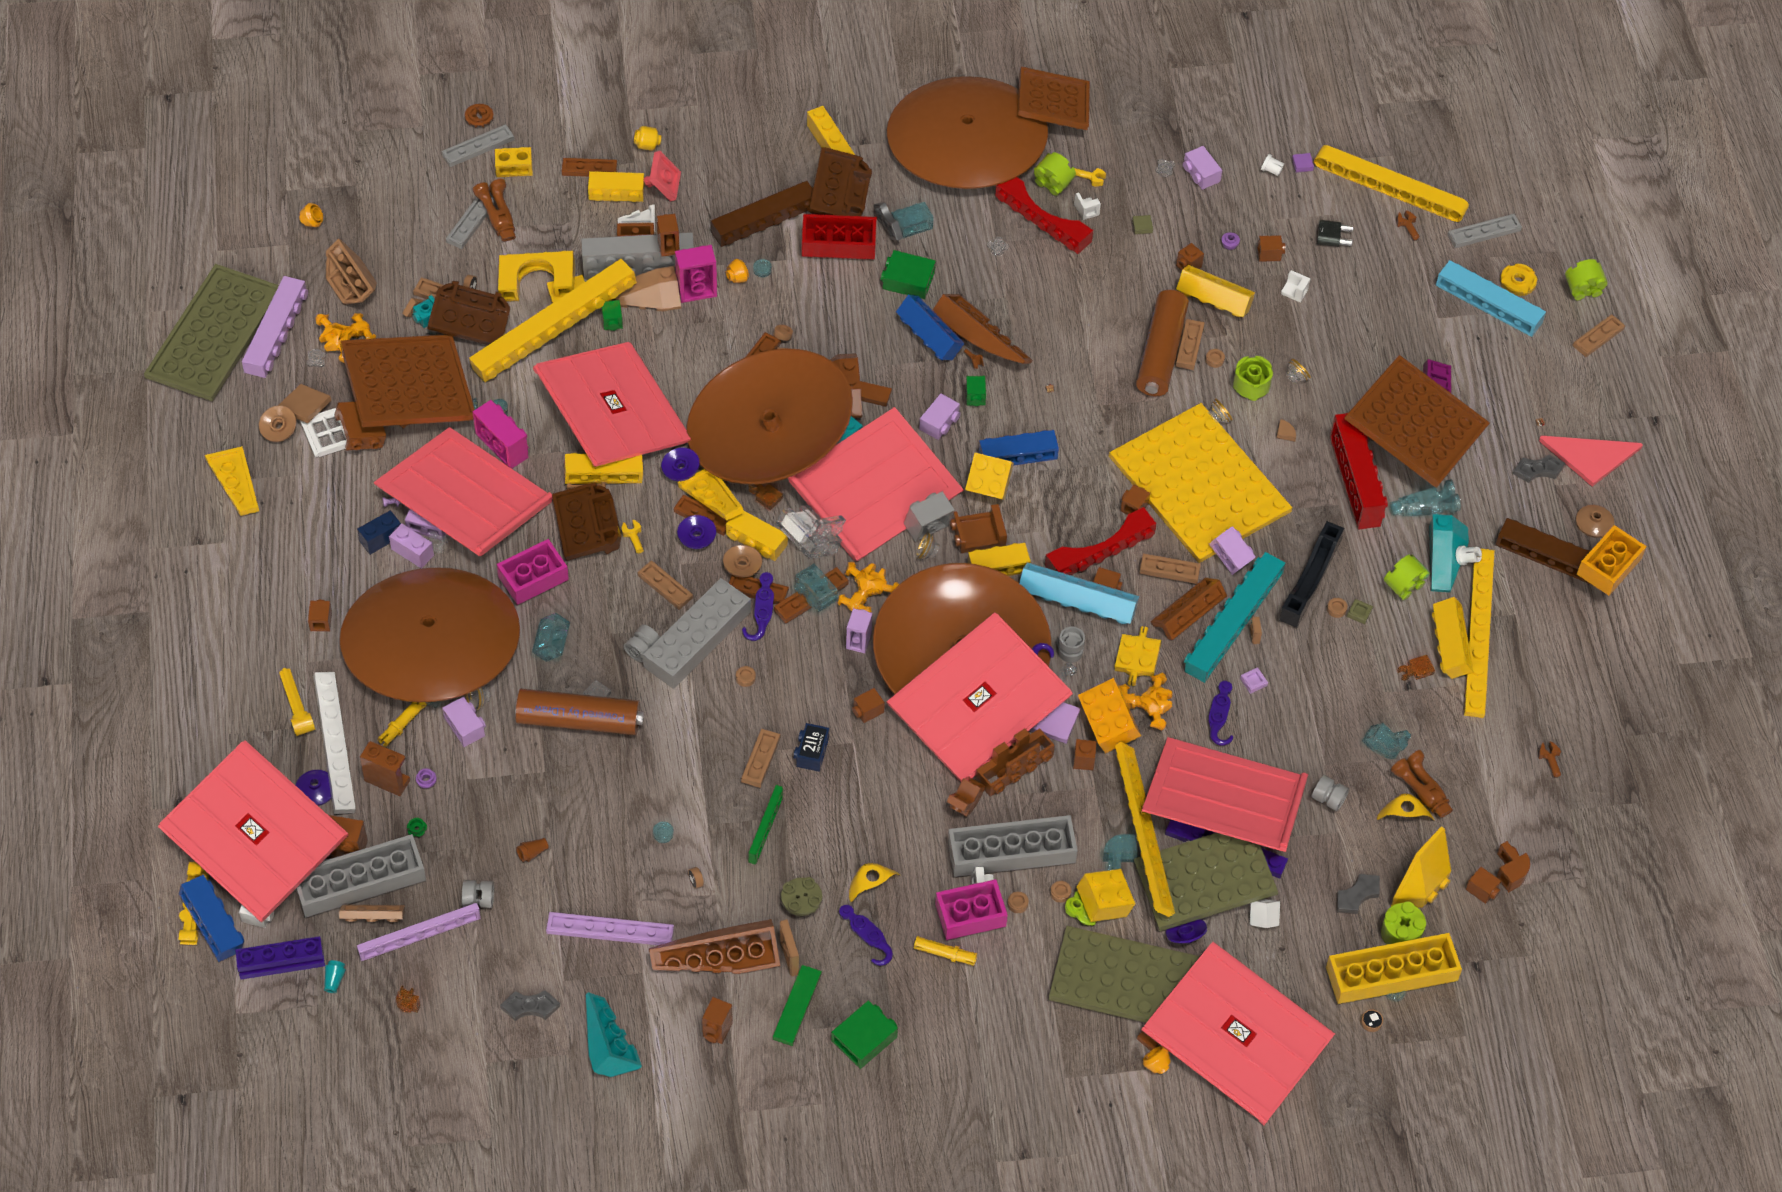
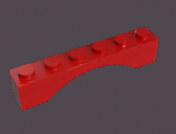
M1018 177L996 185L995 196L998 200L1006 203L1028 221L1036 224L1041 230L1046 231L1055 240L1063 243L1069 250L1079 254L1092 242L1093 230L1080 220L1059 218L1042 210L1030 198L1024 181Z
M1142 507L1128 514L1122 527L1104 542L1080 548L1062 546L1046 554L1045 567L1072 576L1079 571L1086 570L1095 563H1101L1111 555H1117L1122 550L1135 546L1144 539H1150L1155 534L1157 523L1145 507Z

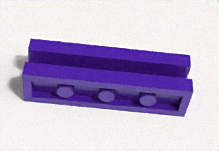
M320 936L235 950L237 969L241 980L325 966Z

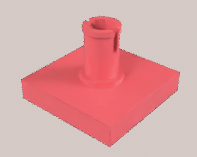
M661 151L654 152L651 174L644 178L645 185L648 188L655 186L670 202L674 201L677 198L681 171Z

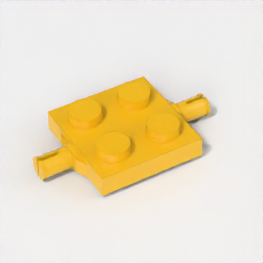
M1144 626L1140 627L1139 636L1122 634L1115 671L1129 674L1128 685L1130 686L1131 684L1132 686L1136 685L1137 676H1154L1161 640L1147 638L1148 627L1146 626L1145 628Z

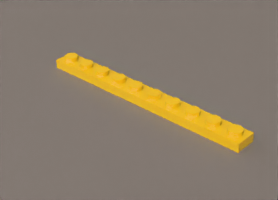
M1480 548L1482 556H1479L1482 557L1481 561L1473 562L1468 640L1473 672L1466 674L1464 716L1484 718L1495 550Z
M1119 742L1115 745L1116 757L1120 764V773L1123 777L1124 789L1129 800L1128 806L1131 809L1132 822L1136 829V838L1139 842L1140 854L1144 861L1145 874L1147 875L1149 890L1153 898V907L1158 913L1170 917L1175 914L1151 815L1142 811L1146 795L1134 748L1127 744Z

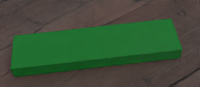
M775 786L749 850V863L757 864L783 800L782 786Z
M805 965L801 966L773 1034V1040L793 1046L822 971Z

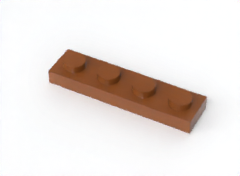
M836 567L775 605L774 611L786 624L847 586L849 580Z

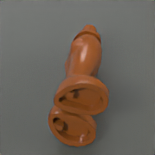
M500 178L491 182L489 187L487 183L483 182L475 185L472 190L474 195L485 206L492 227L497 231V235L501 237L503 242L514 240L516 236L513 218L503 197L506 182ZM490 193L495 200L498 210L493 205Z
M1421 750L1415 751L1407 760L1403 758L1397 761L1391 768L1392 773L1402 778L1414 790L1423 804L1430 809L1432 808V813L1436 812L1440 818H1443L1453 811L1449 805L1450 801L1447 799L1442 788L1424 769L1422 764L1425 756ZM1414 774L1418 777V779H1419L1423 784H1421V783L1416 779V777L1414 776Z

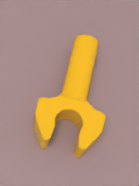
M1074 168L1076 176L1090 179L1092 186H1103L1106 172L1102 169L1096 168L1095 171L1088 172Z
M632 520L633 529H628L626 523L623 522V537H630L636 553H642L644 550L638 537V533L641 532L640 523Z

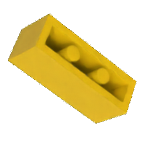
M589 171V200L643 202L644 173Z
M746 511L731 518L726 523V535L730 539L753 547L763 557L770 558L773 561H776L788 545V534Z
M1013 543L1008 546H995L991 549L968 552L967 563L986 566L1012 576L1022 574L1024 566L1027 562L1031 563L1026 544Z

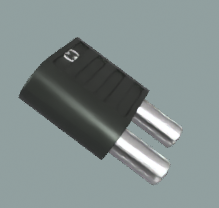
M1319 220L1317 244L1339 247V245L1352 246V240L1341 239L1340 237L1341 231L1353 232L1354 227L1343 225L1337 221Z

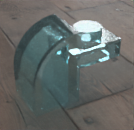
M1384 723L1370 726L1362 741L1373 752L1384 758L1395 759L1398 753L1407 747L1411 734L1407 730L1393 733Z
M1137 834L1116 835L1106 843L1103 862H1108L1107 871L1121 869V862H1134V859L1137 857Z

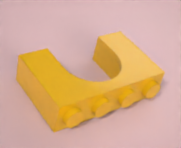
M573 251L499 255L498 292L502 294L506 301H519L520 282L523 277L530 272L543 270L554 276L556 297H563L575 289V258Z

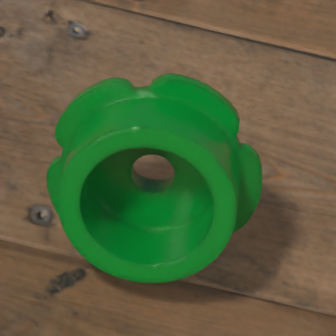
M421 818L411 819L407 824L408 834H413V837L423 836L427 830V824Z

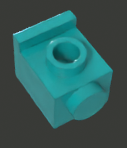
M432 295L428 296L427 300L413 307L412 317L423 328L428 326L435 300Z

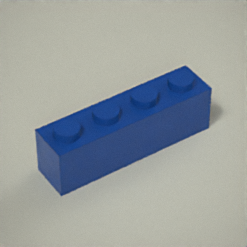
M908 294L896 311L900 316V320L912 328L911 331L924 340V345L931 348L935 352V356L940 360L952 361L965 344L919 296Z
M1054 430L979 440V454L1011 461L1014 465L1058 459L1059 447Z
M202 875L181 884L179 895L218 962L235 955L236 949H242L244 938L241 932H237L231 915H227L221 898H217L211 881H207L205 876Z

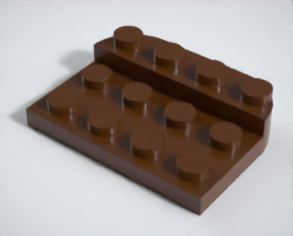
M822 147L808 212L818 215L862 216L866 207L865 203L872 169L869 168L860 156Z
M452 281L441 288L439 287L437 290L427 329L489 345L504 335L510 306L499 292L491 294L459 285V281Z
M589 483L552 494L566 561L600 551H605L606 554H609L620 548L622 535L615 502L609 489L597 485V483Z

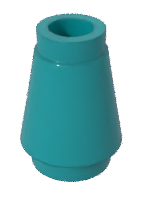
M330 960L328 965H325L324 991L337 993V989L346 972L344 963Z

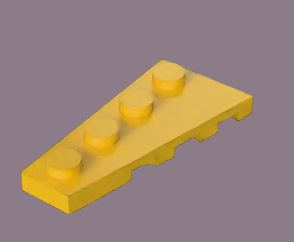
M243 446L204 455L205 460L239 515L259 512Z
M705 469L697 472L687 480L677 482L680 489L725 520L744 513L742 505L723 480Z

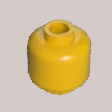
M641 126L635 131L634 144L637 145L638 149L653 151L657 145H660L661 135L658 134L656 128Z

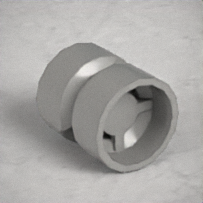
M641 625L634 633V637L624 644V649L632 659L643 662V654L660 636L653 628Z
M1069 626L1060 633L1058 655L1065 662L1074 663L1083 656L1085 634L1080 628Z
M1323 775L1313 791L1312 798L1320 803L1326 802L1327 807L1337 812L1343 805L1350 789L1340 783L1336 785L1333 779Z
M476 880L463 881L462 907L477 903L480 908L493 907L494 881H481L480 884H477ZM478 890H482V898H478Z

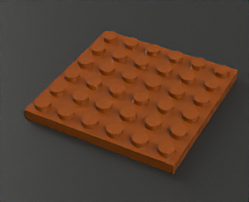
M432 335L341 340L340 347L362 427L474 420L473 411L475 409L453 336Z
M1400 355L1344 418L1436 488L1490 424L1489 421Z

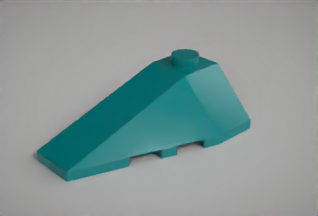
M1433 514L1429 526L1431 591L1451 592L1460 568L1456 560V550L1459 546L1468 547V527L1452 515Z
M588 992L586 994L588 1052L594 1072L613 1077L640 1069L642 1064L637 1050L633 1044L629 1045L626 1041L625 1036L627 1034L625 1030L620 1029L615 1023L616 1016L606 999Z

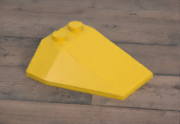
M1442 826L1415 854L1394 895L1391 906L1408 901L1412 902L1417 908H1423L1428 902L1432 903L1438 896L1437 892L1440 889L1444 890L1450 883L1451 866L1445 828Z

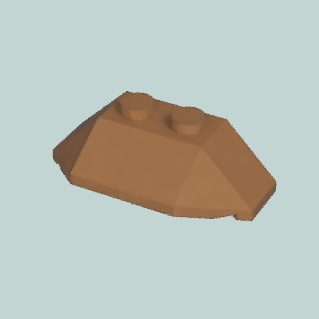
M338 238L326 250V279L344 305L362 303L375 290L377 282L361 258Z

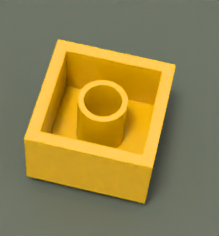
M974 453L965 490L1005 500L1014 463Z
M1121 869L1085 873L1076 886L1090 922L1127 917L1136 904Z

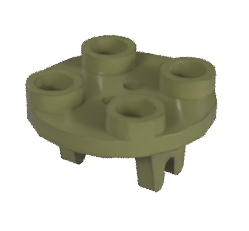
M811 877L795 878L783 885L781 901L784 908L791 914L807 916L814 913L820 907L822 890Z

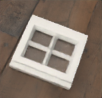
M336 408L318 413L309 423L300 421L315 457L346 449L347 439L341 420L336 421L334 416Z

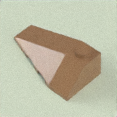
M674 266L654 269L635 276L637 283L633 287L610 300H620V306L624 308L637 306L639 309L646 310V307L657 308V311L681 309Z

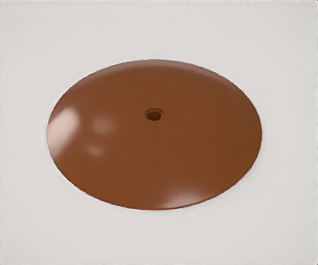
M951 77L928 83L906 95L890 115L887 125V139L894 157L904 168L917 177L937 185L952 188H984L1012 180L1030 169L1041 157L1046 147L1048 126L1047 122L1018 116L1019 89L1014 86L983 77Z
M774 349L745 357L718 373L697 396L687 421V434L691 438L688 441L689 447L698 455L699 464L706 471L729 482L765 484L794 476L825 457L844 434L849 424L853 407V397L849 382L841 369L831 360L807 350Z
M949 563L933 566L919 571L904 580L885 600L874 627L873 650L875 661L883 680L889 689L896 694L993 613L998 614L1031 649L1039 643H1046L1052 647L1051 634L1046 617L1035 598L1021 584L1002 572L986 566L969 563ZM1042 649L1039 651L1038 657L1049 667L1050 653L1048 650Z
M453 568L416 569L396 574L375 584L355 601L347 612L341 627L340 648L343 659L351 673L373 691L393 699L409 702L444 701L466 695L481 688L504 670L518 646L520 638L519 617L509 597L494 583L479 575Z

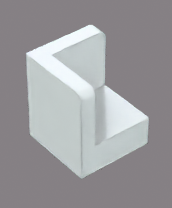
M1080 193L1075 194L1074 205L1082 220L1100 214L1101 203L1098 198L1094 200L1092 198L1082 199Z
M1291 270L1281 294L1301 303L1308 291L1310 278Z
M1262 899L1251 903L1250 925L1263 928L1279 926L1280 901Z

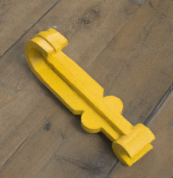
M189 861L187 882L202 875L208 881L209 874L195 861ZM183 902L184 910L179 913L180 920L184 922L183 930L179 931L180 944L197 945V924Z

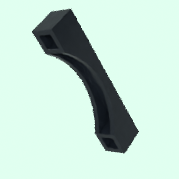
M1326 521L1302 575L1282 607L1279 621L1298 628L1342 541L1345 528Z

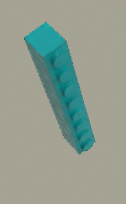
M1267 552L1261 558L1258 557L1256 559L1253 570H1249L1246 573L1242 585L1238 584L1234 590V596L1232 598L1229 597L1225 602L1224 610L1222 612L1219 611L1215 616L1214 624L1206 628L1203 639H1198L1193 653L1189 652L1186 656L1184 672L1204 683L1207 681L1282 576L1285 568V562Z

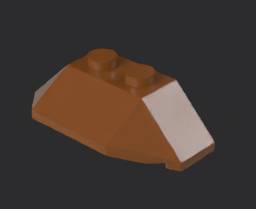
M837 354L830 360L841 369L849 382L853 397L851 416L853 418H862L861 385L857 354Z

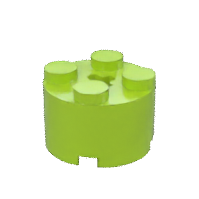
M1056 152L1048 153L1034 168L1035 183L1040 187L1048 188L1051 194L1057 196L1075 178L1076 172L1074 167L1070 168L1068 166L1069 161L1064 156Z
M1595 259L1580 261L1576 263L1577 267L1574 269L1570 267L1565 272L1566 280L1575 300H1581L1585 296L1592 295V297H1598L1602 295V290L1608 283L1601 263H1597Z
M1246 356L1240 359L1235 369L1234 390L1251 401H1257L1265 396L1270 390L1273 377L1271 363L1261 356H1255V358Z
M1409 554L1394 565L1395 569L1392 573L1389 571L1386 574L1384 582L1400 598L1406 600L1412 594L1411 591L1413 589L1419 590L1426 583L1424 580L1430 575V572L1413 554Z
M1407 901L1391 906L1385 914L1381 927L1383 941L1388 945L1422 938L1426 927L1425 916L1412 902Z

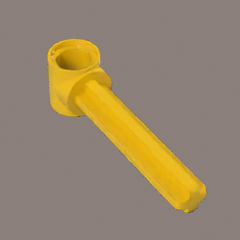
M283 668L279 674L293 713L290 720L296 736L316 730L311 714L304 710L291 670Z

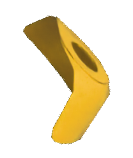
M1400 794L1389 802L1377 816V820L1386 815L1403 817L1425 815L1430 816L1434 820L1432 814L1420 800L1411 794ZM1404 801H1410L1414 804V809L1411 812H1406L1402 809L1401 804Z
M864 864L859 868L851 881L849 889L850 902L859 893L882 884L894 874H900L879 864ZM870 870L877 871L879 879L877 881H869L866 877L867 872Z

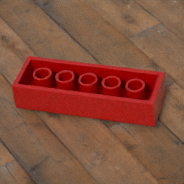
M1348 413L1336 414L1330 439L1358 530L1381 527L1382 519L1385 518V508L1388 507L1387 497L1383 496L1382 493L1383 485L1377 477L1378 469L1373 464V453L1368 448V437L1344 419Z

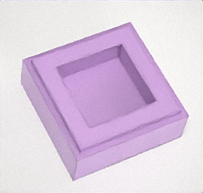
M1258 667L1242 674L1240 677L1250 694L1268 685L1267 680Z

